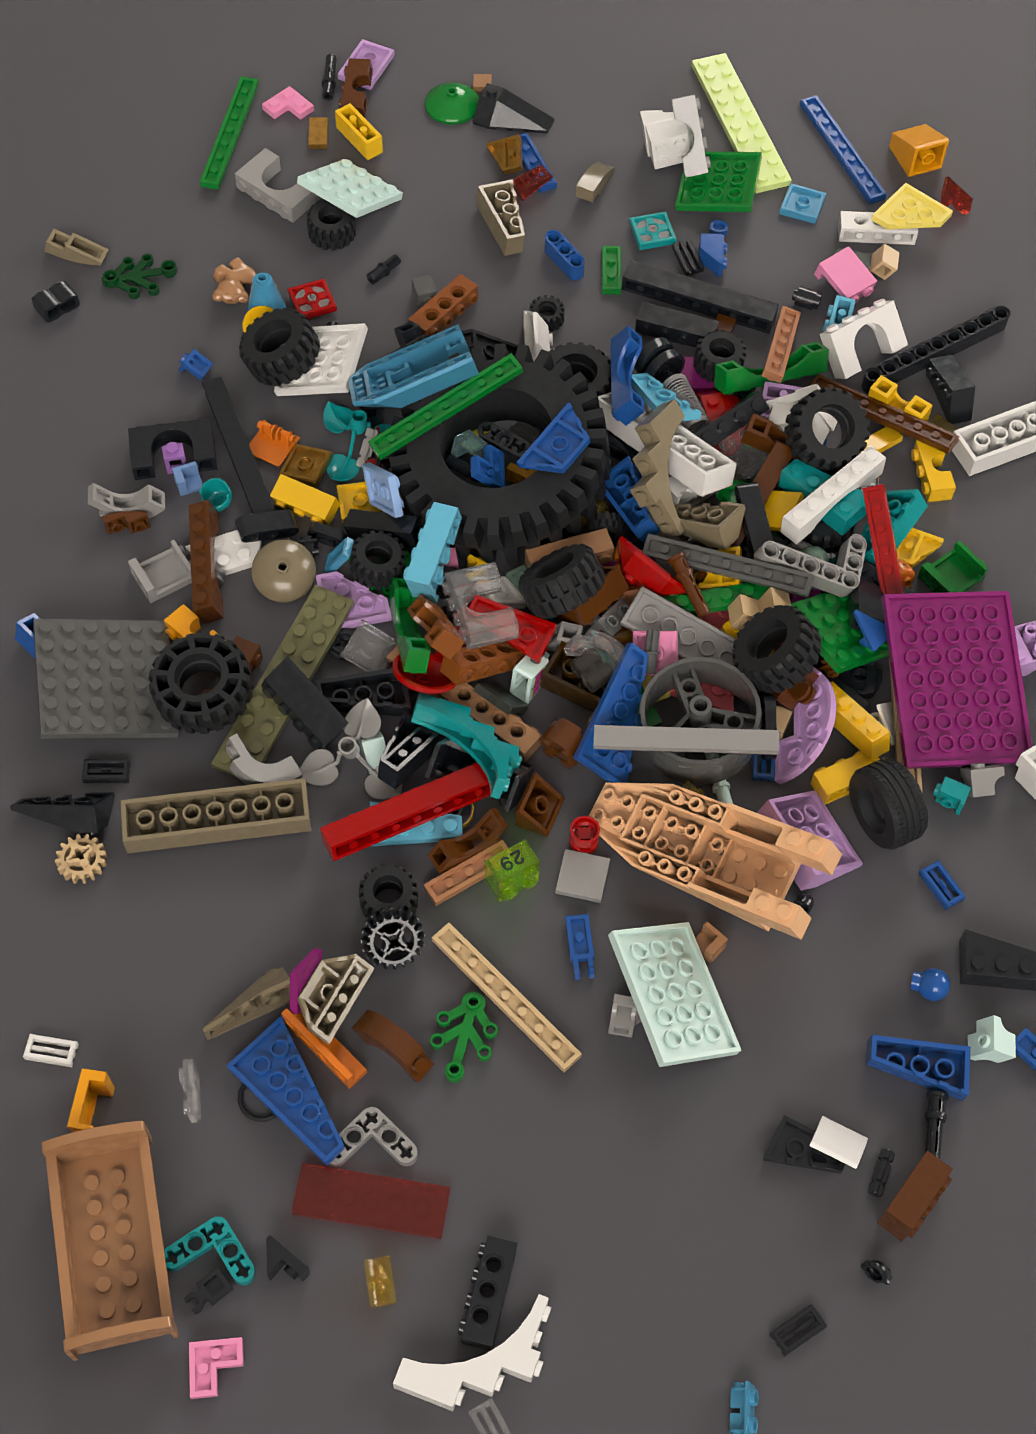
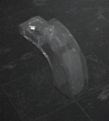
M590 629L584 636L574 635L563 649L567 656H582L594 659L605 668L609 678H611L625 646L610 635Z

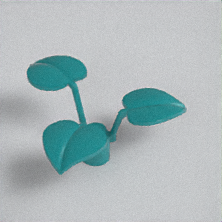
M328 401L323 414L326 429L333 433H341L345 429L347 431L351 429L352 436L348 456L334 454L326 472L333 480L347 481L354 478L360 470V467L356 465L357 460L351 459L356 434H363L366 428H371V423L367 422V414L364 411H352ZM380 424L376 427H379L380 433L392 426L391 424Z

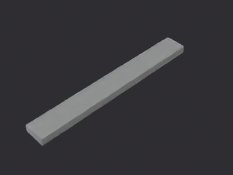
M594 725L593 747L594 749L779 755V730Z

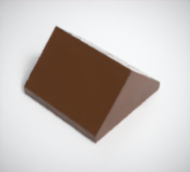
M533 773L516 809L515 825L542 836H548L565 798L537 773Z

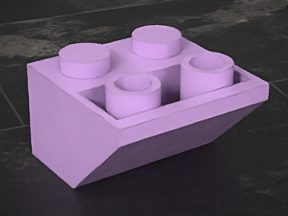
M1036 620L1014 626L1022 676H1026L1036 670Z

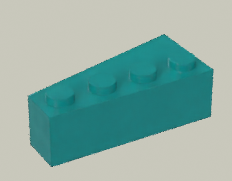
M795 459L781 471L778 486L787 492H802L805 499L832 476ZM860 489L851 491L837 502L821 520L843 536L867 514L863 491Z
M918 489L886 491L896 549L928 507ZM867 521L861 534L867 542L864 560L876 567L869 523Z

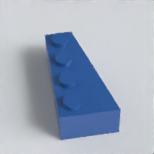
M627 456L611 469L610 480H605V495L632 532L645 544L648 534L656 535L660 532V529L647 507L640 508L630 491L642 478V475L634 461Z
M872 1035L867 1040L866 1065L934 1091L945 1092L950 1097L961 1101L969 1096L971 1047Z

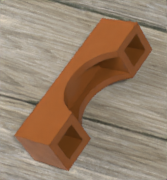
M420 594L407 611L428 632L425 638L429 645L451 660L454 655L460 652L465 642L441 607L423 594Z

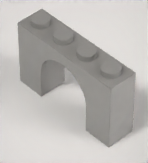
M264 148L235 173L236 186L240 191L247 193L254 200L261 202L268 209L277 212L282 218L288 219L293 223L310 209L312 205L318 202L321 197L299 184H295L293 187L285 190H274L267 187L265 184L281 171L279 156Z

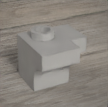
M973 763L970 767L960 768L964 784L971 787L968 794L970 797L995 795L997 779L1005 776L1004 766L999 765L985 766V763Z
M615 994L608 1034L632 1038L634 1027L642 1021L633 998Z

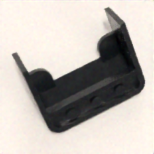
M446 738L436 743L425 777L429 779L437 775L439 779L454 771L468 767L477 761L458 744ZM521 760L519 769H514L512 776L509 777L510 783L507 792L502 791L500 799H497L499 804L505 807V811L508 812L518 805L534 772L535 767Z

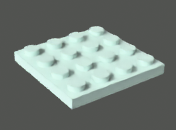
M342 159L341 161L298 176L297 184L356 218L402 199L403 192L397 190L395 186L385 183L380 177L371 175L366 169L357 167L347 159Z

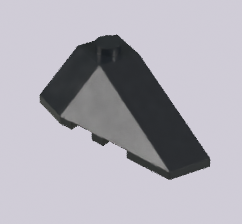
M489 83L486 84L480 94L473 118V124L487 129L496 130V127L507 128V131H513V128L534 133H548L554 123L553 117L505 88Z

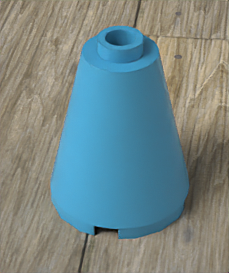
M258 273L253 277L247 312L256 306H268L272 309L278 308L280 310L286 308V304L275 282L268 273Z

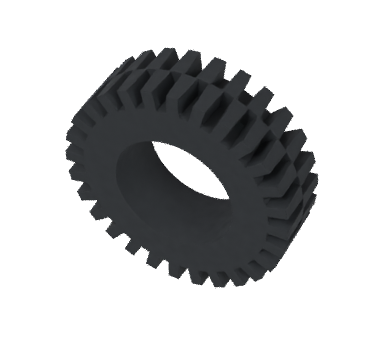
M505 343L495 344L494 360L488 361L482 346L471 348L472 357L479 373L509 355ZM518 344L515 358L523 367V373L391 454L392 457L389 458L392 472L398 477L400 482V488L398 489L405 508H407L410 516H418L423 527L426 523L427 510L431 509L433 502L459 509L462 517L455 543L454 545L450 544L449 547L454 548L456 546L461 559L467 560L469 554L474 555L475 550L478 549L485 563L495 564L496 551L502 550L508 564L519 563L518 547L527 546L528 549L540 547V541L545 538L549 543L563 540V528L573 536H576L582 531L581 515L591 519L592 514H596L595 499L601 501L604 499L606 494L605 480H610L609 459H611L603 409L600 408L598 396L594 388L588 389L587 380L584 375L578 372L573 376L570 363L563 358L554 366L551 352L541 349L535 361H533L529 346ZM459 353L450 356L449 360L459 356ZM468 379L400 408L402 417L394 416L391 426ZM567 403L572 405L574 413L581 421L582 427L586 430L591 442L564 474L537 470L519 483L500 488H484L469 484L453 474L445 464L447 456L449 454L454 455L464 437L478 429L481 423L485 421L492 423L507 420L520 421L544 431Z

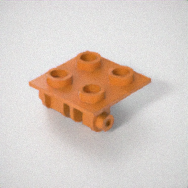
M260 420L257 424L259 431L249 444L254 457L280 468L294 445L300 440V437L292 431L283 430V427L278 428L276 424L272 425L266 420Z

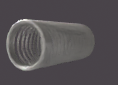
M674 374L668 377L663 383V389L667 388L668 390L673 384L683 381L674 385L670 390L676 393L678 400L682 401L685 399L688 401L692 410L698 408V410L702 411L700 419L689 420L688 422L682 421V426L688 430L701 425L705 420V423H707L709 419L684 374ZM679 378H683V379H680V380H677V381L673 382V383L667 388V386H668L672 381H674V380H676V379H679ZM701 420H703V421H702L701 423H699L698 425L693 426V427H690L691 425H695L696 423H698V422H700Z

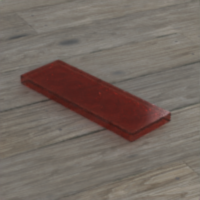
M302 1163L291 1213L297 1216L442 1239L451 1187Z

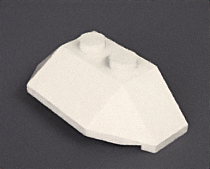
M523 311L524 345L529 346L533 361H535L541 349L545 351L551 350L550 346L553 345V335L549 333L547 323L537 312Z

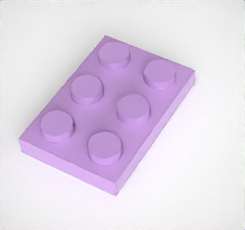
M364 39L360 41L349 58L370 59L373 67L371 86H361L362 88L371 91L395 56L393 49ZM348 60L338 72V80L345 82L344 69L345 66H348Z

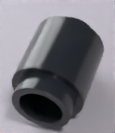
M803 286L795 289L792 300L795 301L794 305L809 310H818L822 299V294H819L818 291Z

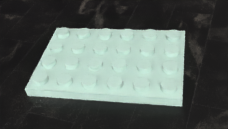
M689 922L614 930L608 935L659 1067L737 1055L742 1051Z

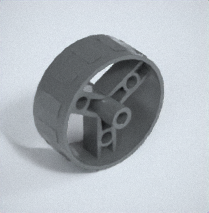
M692 657L667 665L655 674L647 684L640 703L639 726L648 727L646 719L653 705L660 697L674 689L684 717L674 727L760 730L762 711L760 699L752 682L743 672L740 673L739 669L735 666L709 657ZM700 683L720 686L732 692L748 708L750 715L712 708L711 700L704 695ZM711 722H715V723H719V724H723V725H715V724H711ZM645 751L653 765L666 776L692 785H708L726 780L742 770L753 757V754L729 753L720 758L710 760H692L683 758L688 752Z

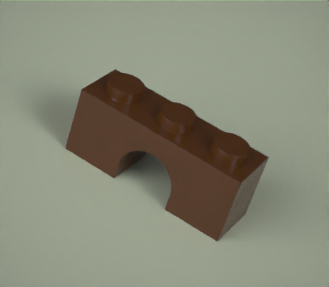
M349 58L348 66H345L344 69L346 78L345 82H342L343 96L339 99V109L351 103L366 118L368 106L366 93L356 90L361 86H371L373 76L372 63L370 59Z

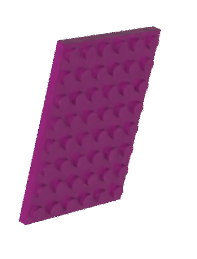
M1009 591L884 594L881 598L904 766L907 769L971 766L973 763H985V765L1016 764L1020 755L1033 746Z

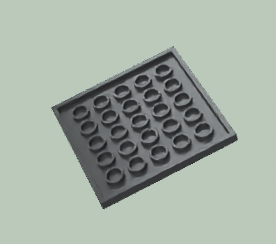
M34 619L33 631L40 739L178 738L179 731L172 727L170 722H166L161 717L149 691V672L151 669H154L152 663L156 657L161 655L160 651L165 646H170L169 635L165 632L167 627L164 620Z

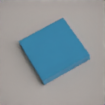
M790 183L779 214L816 224L826 198V193Z

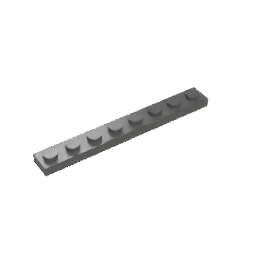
M648 534L642 551L648 557L667 562L669 558L678 553L685 552V559L692 569L769 588L773 587L805 597L809 596L814 580V574Z

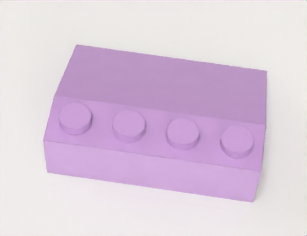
M816 790L769 799L757 812L763 816L831 840L842 853L833 875L801 864L794 878L801 891L818 887L863 865Z

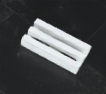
M30 1034L23 1058L30 1061L72 1067L73 1058L76 1055L75 1051L78 1049L79 1044L77 1041ZM33 1042L68 1047L70 1049L66 1051L33 1045ZM31 1051H34V1052H40V1053H46V1054L64 1056V1057H67V1059H65V1058H59V1057H53V1056H47V1055H41V1054H35V1053H30V1052H31Z

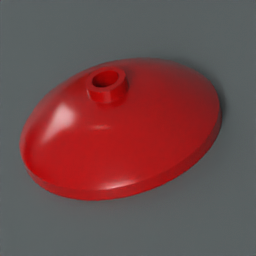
M430 653L426 673L412 674L404 672L400 654L393 661L392 670L395 677L404 686L416 692L441 694L450 691L456 686L440 671L443 658L434 653Z

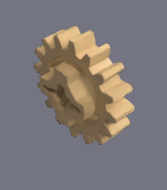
M77 834L76 840L68 837L69 843L67 845L61 843L62 851H56L58 859L55 860L60 875L63 874L65 880H69L72 877L74 884L79 879L85 884L89 877L94 881L95 873L102 874L100 867L107 866L104 859L108 857L106 851H104L103 843H99L97 837L91 840L89 834H86L84 838Z

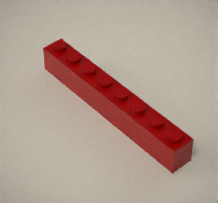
M476 762L420 787L413 788L408 792L391 797L386 801L321 827L323 844L333 861L339 860L490 796V785L487 776Z

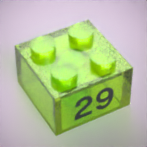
M526 839L485 861V881L499 902L504 899H512L519 891L524 888L530 889L539 881L540 861Z

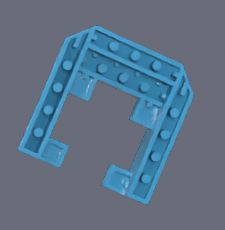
M459 324L366 364L349 377L348 382L354 406L402 408L476 376L479 372ZM459 353V356L449 360L450 356Z

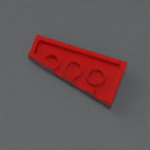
M475 595L467 611V617L539 664L557 628V624L479 595Z

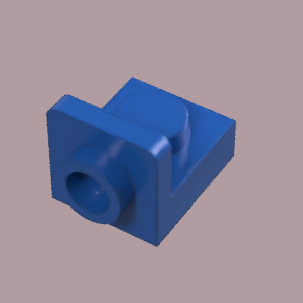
M193 349L190 354L185 353L179 361L182 364L179 371L182 373L186 369L199 380H202L214 363Z

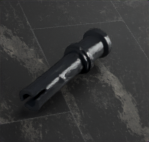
M928 1091L926 1093L928 1110L924 1115L926 1121H928L925 1153L928 1150L940 1159L943 1123L947 1120L945 1107L949 1095L942 1091Z

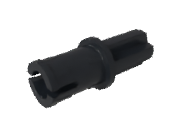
M394 254L384 263H378V266L366 275L368 281L375 285L383 277L389 276L390 271L401 263L398 255Z

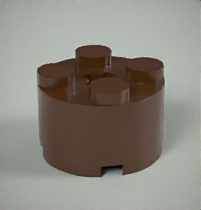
M556 717L539 740L543 746L542 753L551 759L555 756L561 760L560 763L565 768L571 770L573 766L578 764V761L573 756L583 737L580 734L582 729L567 719L560 718L558 721Z

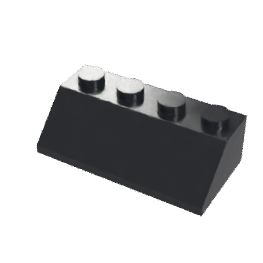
M288 656L264 679L261 685L266 697L273 699L278 704L279 711L285 716L288 715L293 721L292 724L296 730L303 732L308 737L309 744L315 749H325L342 734L349 724Z

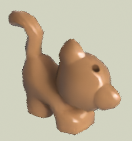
M239 257L229 263V268L223 264L218 266L214 270L213 278L216 282L220 283L212 294L213 300L223 301L226 304L248 303L249 296L243 285L252 284V279L256 275L255 270L246 265Z

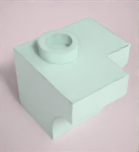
M993 1015L976 1021V1033L968 1035V1046L971 1047L970 1059L974 1061L990 1060L1000 1063L1016 1058L1015 1034L1008 1032L1004 1028L1000 1017Z

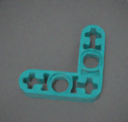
M222 1217L211 1218L164 1249L167 1270L171 1272L182 1269L215 1247L237 1284H251L256 1277L253 1263L228 1222ZM218 1224L220 1227L224 1225L222 1228L223 1233L221 1235L213 1233L209 1236L211 1242L208 1243L202 1232L206 1230V1233L209 1235L214 1231V1225ZM195 1237H199L203 1241L202 1247L197 1251L189 1249V1242ZM230 1244L238 1247L237 1254L232 1258L224 1255L225 1247ZM183 1245L189 1256L185 1257L184 1253L177 1257L178 1262L176 1264L172 1262L167 1263L170 1259L168 1255L171 1253L175 1256L182 1252L180 1247ZM239 1260L245 1269L250 1268L248 1271L249 1276L245 1279L243 1276L237 1277L240 1271L234 1263Z

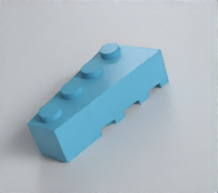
M433 502L431 509L427 510L425 526L419 531L417 547L413 548L410 565L405 568L403 578L414 598L423 594L434 603L438 601L439 595H436L438 584H443V566L448 564L450 560L451 549L449 545H454L462 518L457 507Z

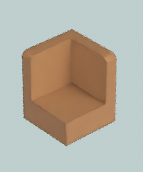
M707 921L703 924L702 931L695 938L703 958L710 964L726 948L728 938Z

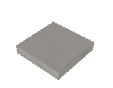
M565 849L555 894L601 903L610 858Z

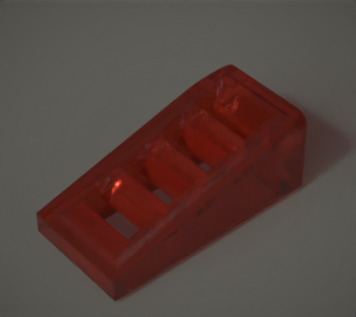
M541 164L514 178V191L524 201L552 179L553 176Z

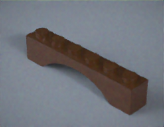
M753 413L745 427L740 442L770 454L777 441L787 446L785 440L788 438V435L784 434L773 421ZM794 456L790 463L795 459L798 460L799 458L797 456ZM840 468V469H838V470H835V471H832V472H831V471H827V472H824V473L833 476V475H835L839 470H841L842 468Z
M209 500L189 505L192 609L203 624L224 619L223 600L219 590L214 562V543L219 532V513Z

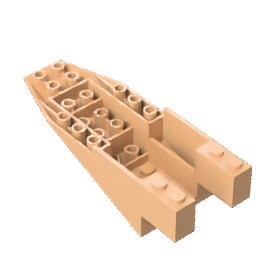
M606 782L589 814L590 817L599 823V836L633 867L768 932L770 928H773L802 940L812 918L801 906L784 900L800 865L803 864L833 875L842 856V853L831 840L729 802L727 804L674 784Z

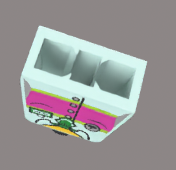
M547 652L544 653L540 664L526 655L513 669L510 693L526 704L530 703L541 687V674L551 659Z

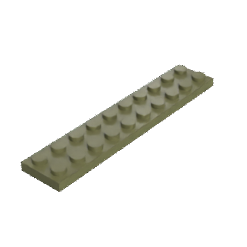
M318 585L314 586L252 692L251 701L246 703L247 709L242 715L238 716L211 763L212 768L237 778L229 768L234 758L231 759L226 752L228 738L235 734H238L245 748L255 760L261 763L266 761L290 718L288 715H283L277 707L278 704L263 693L261 685L264 679L288 656L311 681L354 607V600Z

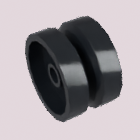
M656 338L642 348L634 370L638 374L648 373L663 384L668 377L674 374H681L685 366V359L666 338Z

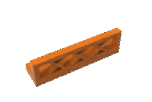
M286 1008L281 1013L285 1025L349 1089L367 1073V1069L335 1037L327 1045L309 1031L302 1011L296 1015Z

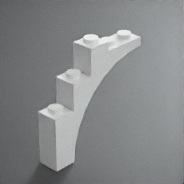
M539 1294L530 1314L519 1329L504 1343L482 1356L465 1362L451 1364H428L403 1358L393 1382L394 1388L453 1411L455 1405L460 1406L466 1391L462 1389V1386L491 1397L495 1390L500 1391L505 1377L501 1375V1371L531 1383L533 1376L539 1377L543 1361L539 1360L541 1352L532 1349V1347L538 1348L543 1333L538 1331L542 1321L547 1322L552 1308L547 1306L549 1298Z

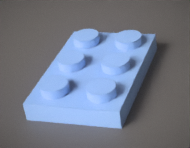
M370 462L362 464L370 505L395 518L403 516L402 508L404 503L399 495L398 488H400V482L398 477Z

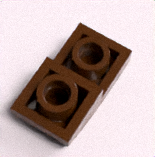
M124 511L102 516L108 535L120 532L126 528L133 534L151 527L147 513L142 511Z

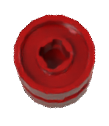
M580 816L573 820L569 837V846L572 851L593 854L597 850L600 826L594 818Z

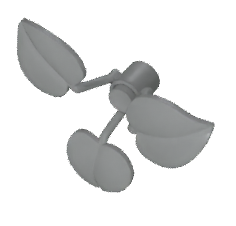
M368 698L356 704L347 714L345 719L349 724L344 731L348 736L343 737L339 741L336 761L330 751L318 749L310 753L300 767L303 774L301 778H305L307 783L315 786H326L338 778L339 771L336 765L340 763L342 756L347 759L357 758L372 773L365 780V789L372 798L387 800L400 795L402 792L403 784L394 789L378 778L379 765L373 770L359 754L360 747L356 741L360 737L363 739L373 738L381 728V718Z

